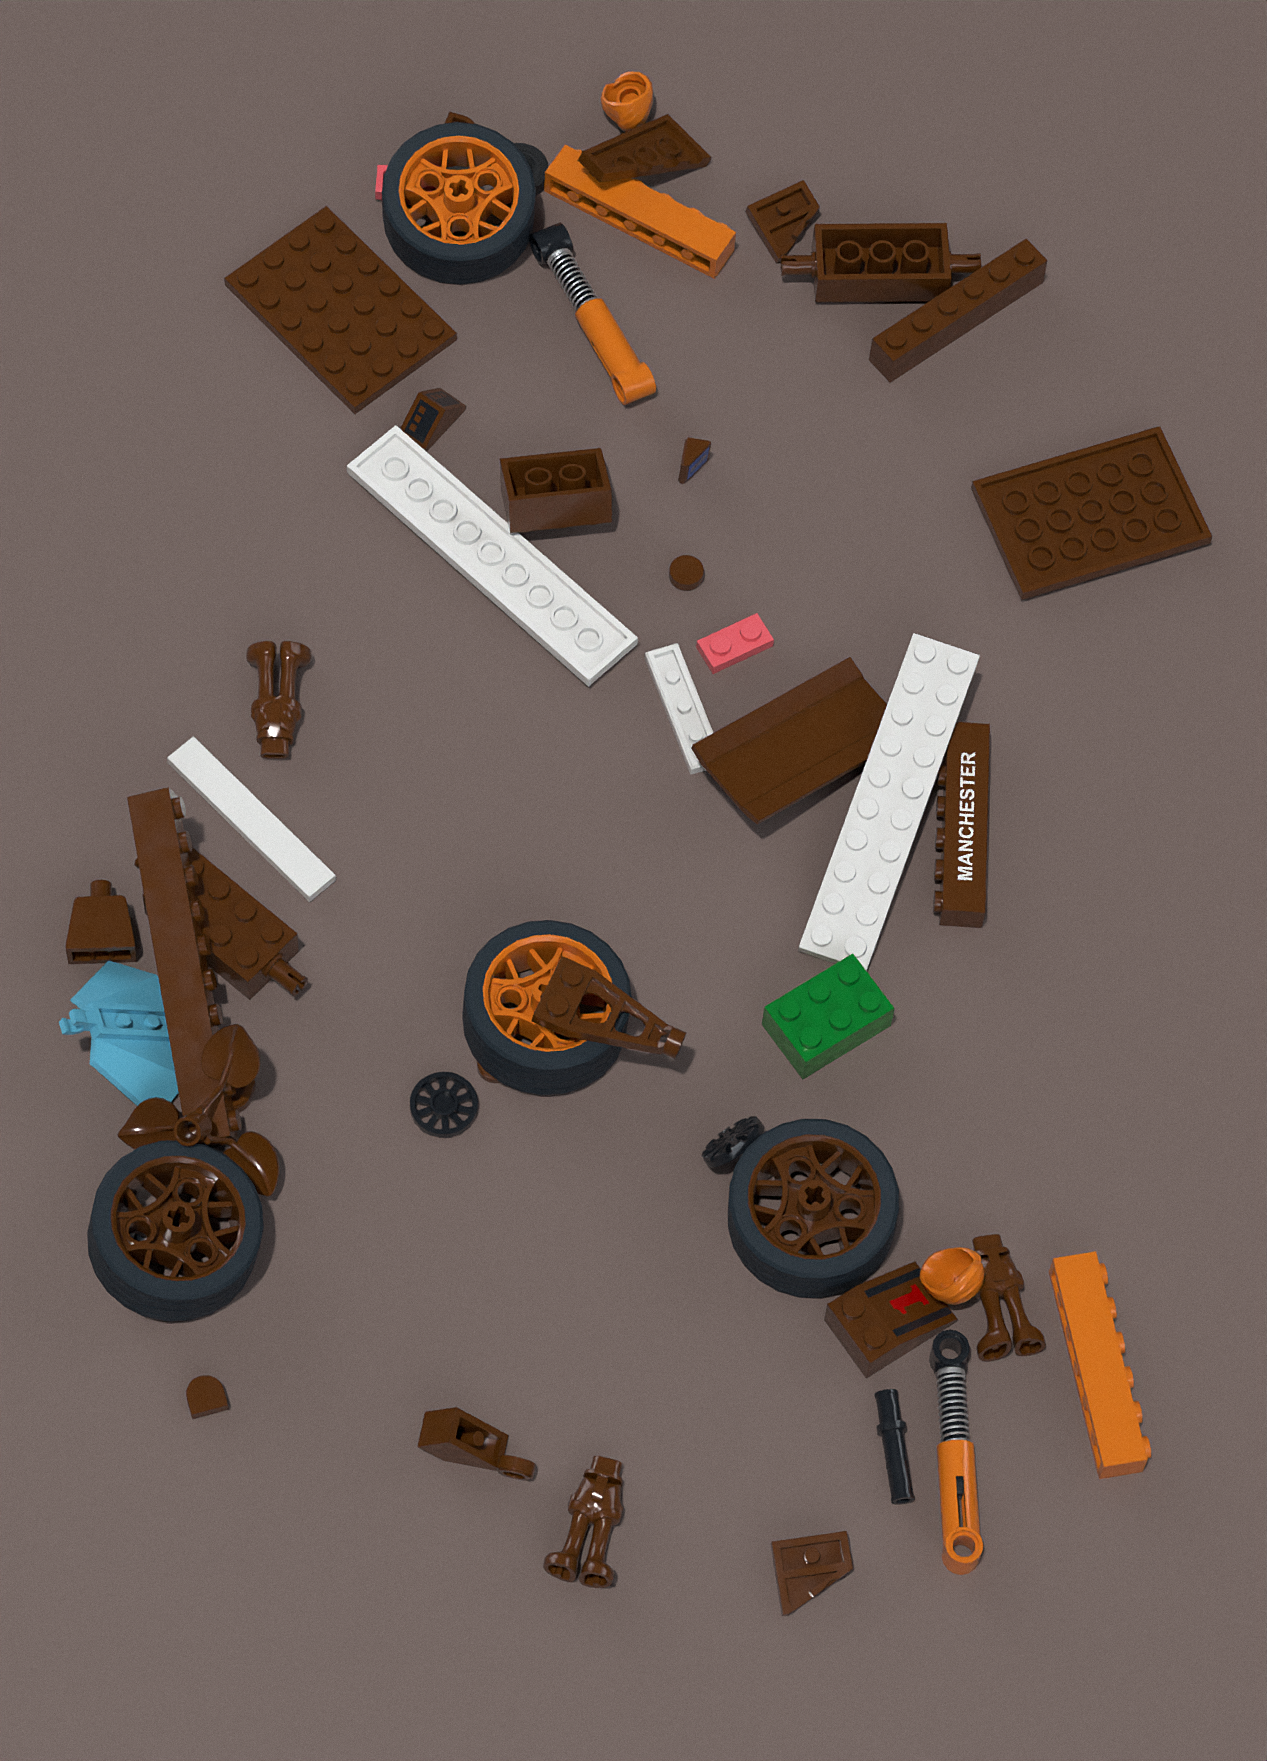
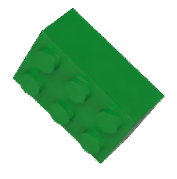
M852 953L766 1005L763 1012L762 1026L803 1080L890 1027L895 1008Z

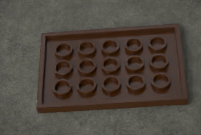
M327 206L224 278L225 286L354 414H357L457 341V333Z
M1160 426L972 481V492L1021 600L1211 543L1213 537Z

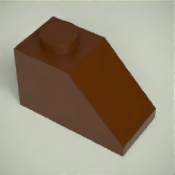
M458 1407L425 1412L417 1447L443 1461L497 1471L499 1456L505 1454L508 1434Z

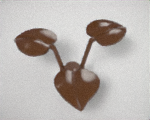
M232 1024L217 1031L208 1040L203 1049L201 1065L204 1074L212 1079H220V1081L205 1101L196 1108V1111L179 1119L178 1109L170 1101L159 1097L149 1098L141 1102L133 1110L117 1136L133 1149L166 1140H177L184 1146H192L200 1141L207 1145L210 1143L227 1144L231 1147L223 1153L244 1170L254 1184L258 1194L269 1197L274 1193L279 1179V1160L271 1142L263 1135L254 1131L245 1132L237 1142L228 1137L211 1136L212 1123L205 1114V1110L224 1089L226 1083L237 1088L244 1087L255 1080L260 1070V1055L253 1040L243 1026Z

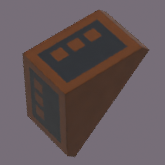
M441 388L418 392L400 429L427 452L466 410V405Z

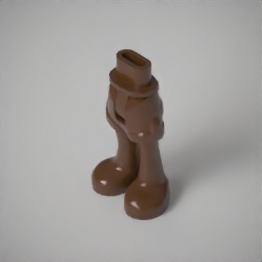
M261 641L253 643L247 648V662L258 668V699L252 702L251 718L255 722L258 734L256 736L257 743L261 745L260 756L265 759L288 758L289 746L294 741L293 735L296 724L301 719L302 707L300 702L295 700L296 673L298 668L308 665L312 659L310 648L301 643L283 641L280 644L281 677L278 696H274L276 644L272 641Z
M999 1234L975 1237L972 1240L974 1251L981 1256V1263L984 1267L983 1285L975 1297L981 1299L987 1318L986 1334L980 1339L976 1347L979 1359L982 1361L999 1360L1005 1357L1012 1348L1010 1334L1004 1323L999 1297L1005 1300L1009 1311L1015 1353L1018 1356H1031L1041 1352L1046 1347L1045 1338L1039 1329L1031 1325L1026 1316L1020 1296V1291L1024 1288V1280L1010 1257L1009 1248L1003 1247Z
M594 1456L590 1469L585 1470L583 1480L577 1491L570 1496L568 1502V1512L572 1515L566 1543L561 1552H551L544 1559L543 1568L551 1576L562 1581L574 1582L588 1526L593 1525L588 1556L582 1566L579 1581L583 1586L590 1588H605L612 1584L615 1574L611 1566L605 1563V1551L611 1528L617 1525L622 1517L623 1507L620 1503V1487H622L623 1479L620 1477L622 1468L620 1461L602 1456Z

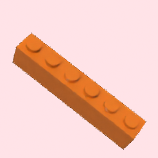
M564 145L545 171V192L713 279L716 278L734 252L735 231L731 230L724 223L716 222L704 216L695 208H688L668 194L659 193L647 187L638 179L627 178L600 183L578 161L582 150H575Z
M1096 1251L1053 1258L1049 1269V1276L1099 1479L1143 1472L1148 1458H1151V1447L1148 1437L1141 1434L1139 1423H1142V1410L1139 1401H1133L1130 1388L1134 1387L1133 1374L1130 1366L1124 1365L1122 1354L1125 1353V1342L1122 1332H1116L1113 1319H1116L1117 1313L1113 1297H1107L1105 1285L1108 1284L1106 1266L1104 1263H1099Z

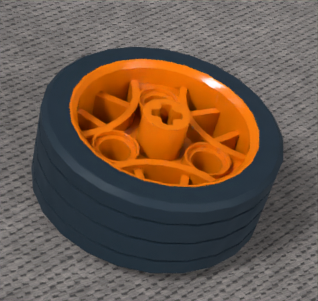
M454 122L435 125L418 132L405 141L391 157L384 174L382 217L385 234L393 251L405 265L418 274L441 283L469 284L481 282L499 275L516 262L527 247L529 234L533 233L536 198L533 172L525 156L512 141L497 131L484 126ZM453 166L468 167V169L451 170L447 168ZM484 185H490L494 187V189L490 191L482 190L480 187ZM433 186L436 190L428 192L423 190V188ZM511 203V208L506 206V204ZM491 214L503 221L499 227L485 222ZM427 215L433 224L421 228L416 221ZM455 231H464L467 234L465 236L458 237L453 235L452 233Z
M553 920L529 921L507 928L484 945L476 954L467 973L462 1020L464 1036L470 1051L487 1073L502 1084L521 1092L551 1095L564 1094L583 1088L603 1076L617 1060L622 1047L577 1038L560 1039L556 1036L559 1033L531 1021L561 956L595 970L632 997L630 980L624 965L609 944L591 931L572 923ZM530 968L534 972V974L524 978H519L517 974ZM593 993L584 995L580 1004L602 1007L603 1013L581 1014L579 1007L577 1009V1016L581 1020L593 1023H603L608 1020L611 1014L610 1005ZM511 1002L518 1005V1007L509 1009L504 1007L503 1004ZM622 1012L619 1014L614 1025L617 1031L626 1034L629 1013ZM520 1034L533 1042L528 1045L516 1040L515 1036Z

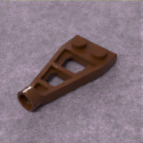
M561 956L531 1020L567 1037L653 1054H664L673 1059H676L687 1032L665 1023L595 970ZM588 993L596 994L610 1005L611 1014L607 1021L593 1023L583 1021L577 1016V1009L584 995ZM627 1012L644 1023L645 1028L640 1036H631L614 1028L620 1013ZM664 1036L667 1038V1041L660 1042V1038Z

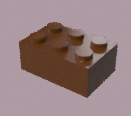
M601 448L500 458L501 494L510 533H526L536 530L562 529L565 527L612 522V490Z

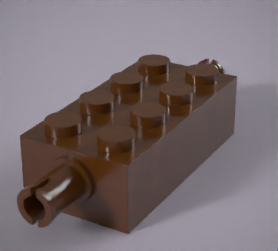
M947 223L814 224L811 254H781L780 264L781 276L811 275V278H814L815 302L930 301L950 288L951 274H972L980 269L981 254H951V251H949Z
M192 847V852H188L190 865H194L198 876V886L194 887L196 900L200 899L204 910L205 919L200 921L202 934H206L211 949V954L206 956L208 966L249 1000L271 979H274L285 988L290 995H298L299 991L296 988L298 987L302 991L308 982L306 976H303L288 964L299 952L298 933ZM137 857L136 860H135L134 865H135L136 868L139 869V863H138V857ZM143 894L144 910H145V914L147 915L145 897H144V894Z

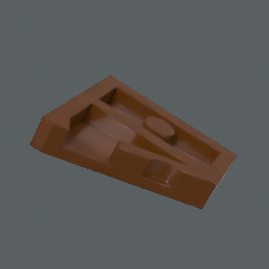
M802 180L748 205L745 212L774 261L778 264L781 262V254L786 255L816 216L820 206L805 181Z
M847 1531L772 1541L770 1543L782 1616H788L853 1569Z

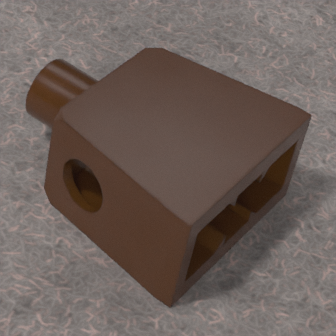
M107 880L91 882L90 896L74 899L66 940L68 965L106 963L107 961L116 963L137 962L135 941L126 897L122 895L112 896V883Z

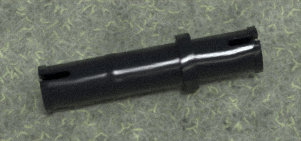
M880 1390L874 1394L880 1423L876 1428L877 1435L882 1437L891 1503L895 1505L907 1504L915 1500L904 1437L907 1426L906 1422L902 1421L898 1390Z

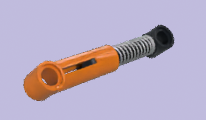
M559 222L529 234V243L535 259L540 265L546 264L551 268L561 288L564 289V293H566L576 311V320L611 377L613 389L621 404L627 405L656 393L655 380L646 363L640 362L603 299L596 297L594 290L588 284V280H586V276L583 275V271L580 270L575 258L572 257L573 245L566 227Z
M945 1330L939 1333L933 1340L929 1356L930 1366L938 1379L936 1382L938 1385L937 1391L939 1392L937 1396L939 1398L938 1404H940L938 1406V1410H940L938 1415L940 1416L939 1422L941 1424L939 1428L941 1429L940 1435L942 1437L940 1441L942 1443L937 1445L943 1537L942 1560L949 1571L954 1574L964 1575L975 1570L983 1551V1542L980 1536L974 1443L967 1439L969 1437V1433H967L969 1427L966 1425L969 1422L966 1420L968 1414L965 1412L968 1409L964 1407L967 1405L965 1401L967 1396L964 1394L966 1389L963 1387L966 1383L963 1381L966 1379V1361L970 1346L967 1338L962 1333L956 1330ZM946 1348L952 1349L958 1354V1357L949 1359L944 1357L940 1351ZM957 1499H961L962 1527H959ZM965 1545L971 1550L972 1554L968 1557H961L954 1552L953 1547Z

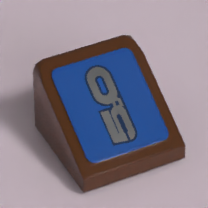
M691 437L685 439L678 478L679 483L685 484L707 462L711 441Z

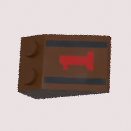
M916 1261L859 1284L827 1304L824 1321L866 1379L950 1327L958 1320L946 1303L934 1299L925 1289L920 1280L921 1268Z

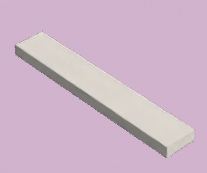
M194 736L167 757L168 764L308 902H311L336 881V875Z

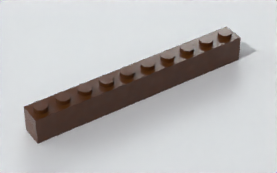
M167 787L129 796L127 800L182 1115L184 1117L196 1111V1108L205 1101L219 1084L220 1079H212L204 1074L201 1056L208 1040L219 1031V1025H223V1016L219 1004H214L212 991L217 989V982L214 971L208 969L206 956L211 954L208 937L206 934H202L200 921L205 919L203 906L200 899L196 900L194 887L198 886V876L194 865L189 863L188 852H192V842L188 831H184L182 818L186 817V808L182 797H178ZM226 1083L224 1089L205 1110V1114L212 1123L211 1136L228 1137L237 1142V1131L242 1130V1123L238 1110L233 1109L231 1096L236 1093L235 1087ZM210 1143L207 1146L214 1148L227 1144Z

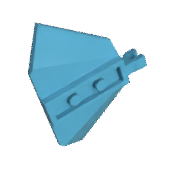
M107 961L70 999L80 1009H72L69 1012L70 1019L62 1018L59 1021L61 1032L63 1035H74L83 1031H90L92 1038L89 1064L135 1105L138 1106L144 1100L153 1097L164 1098L172 1102L179 1092L159 978L153 973L113 961Z

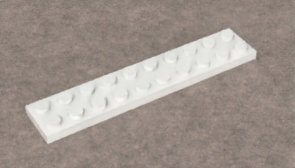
M395 425L347 465V473L588 687L637 645V636L518 532L510 533L508 523L398 426Z
M913 633L801 939L799 952L834 964L853 953L867 971L980 655Z

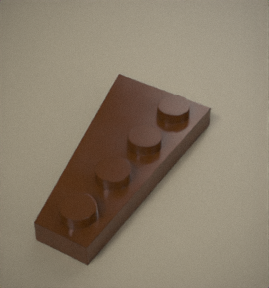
M666 114L582 151L578 161L601 183L707 167L712 157L669 114Z

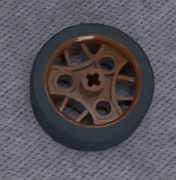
M800 1119L782 1123L764 1132L746 1148L735 1166L729 1186L728 1230L733 1248L741 1262L759 1281L778 1292L799 1298H825L845 1293L865 1282L879 1269L890 1251L899 1213V1188L893 1168L884 1153L866 1135L848 1125L827 1119ZM838 1168L851 1177L847 1184L843 1185L829 1174ZM794 1171H802L807 1174L808 1178L803 1181H797L791 1178L790 1174ZM772 1175L775 1180H767ZM857 1184L860 1185V1187L862 1188V1190H860V1189H855L856 1186H857ZM755 1196H781L780 1207L778 1210L753 1204ZM844 1209H853L858 1213V1216L854 1219H848L843 1217L840 1212ZM760 1222L767 1223L768 1225L763 1229ZM786 1230H793L799 1235V1238L793 1241L786 1240L781 1236V1233ZM848 1239L856 1240L852 1245L849 1246ZM838 1240L840 1251L824 1255L819 1245L827 1241Z
M177 1140L158 1141L140 1146L116 1162L105 1174L96 1191L87 1231L88 1255L95 1275L112 1297L124 1307L144 1317L163 1321H188L209 1315L228 1304L243 1289L254 1268L264 1229L262 1204L254 1184L244 1170L220 1151L200 1143L184 1146ZM144 1190H147L157 1199L146 1207H143L135 1196ZM183 1193L191 1194L196 1201L191 1203L184 1202L179 1198V1195ZM125 1205L129 1212H120V1210ZM227 1217L230 1227L213 1232L208 1218ZM140 1231L147 1236V1239L136 1241L130 1236V1233ZM233 1242V1247L231 1251H229L225 1246H223L224 1244ZM200 1252L205 1254L209 1260L197 1262L191 1257V1254ZM150 1262L173 1269L170 1276L157 1274L149 1270Z

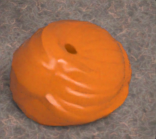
M628 71L621 74L614 83L605 85L601 94L602 109L609 118L616 122L622 131L627 132L646 123L653 102V87L649 77L641 72Z
M962 1247L936 1251L922 1265L920 1280L934 1299L952 1305L964 1303L973 1298L983 1285L984 1267L981 1263V1256L969 1248Z

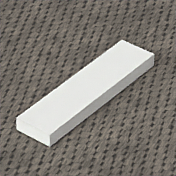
M678 643L645 652L646 664L690 775L706 771L691 748L696 742L713 734V730Z

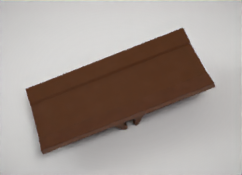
M848 657L692 745L691 749L701 765L740 810L758 825L866 763L887 703L864 679L863 674L851 657Z

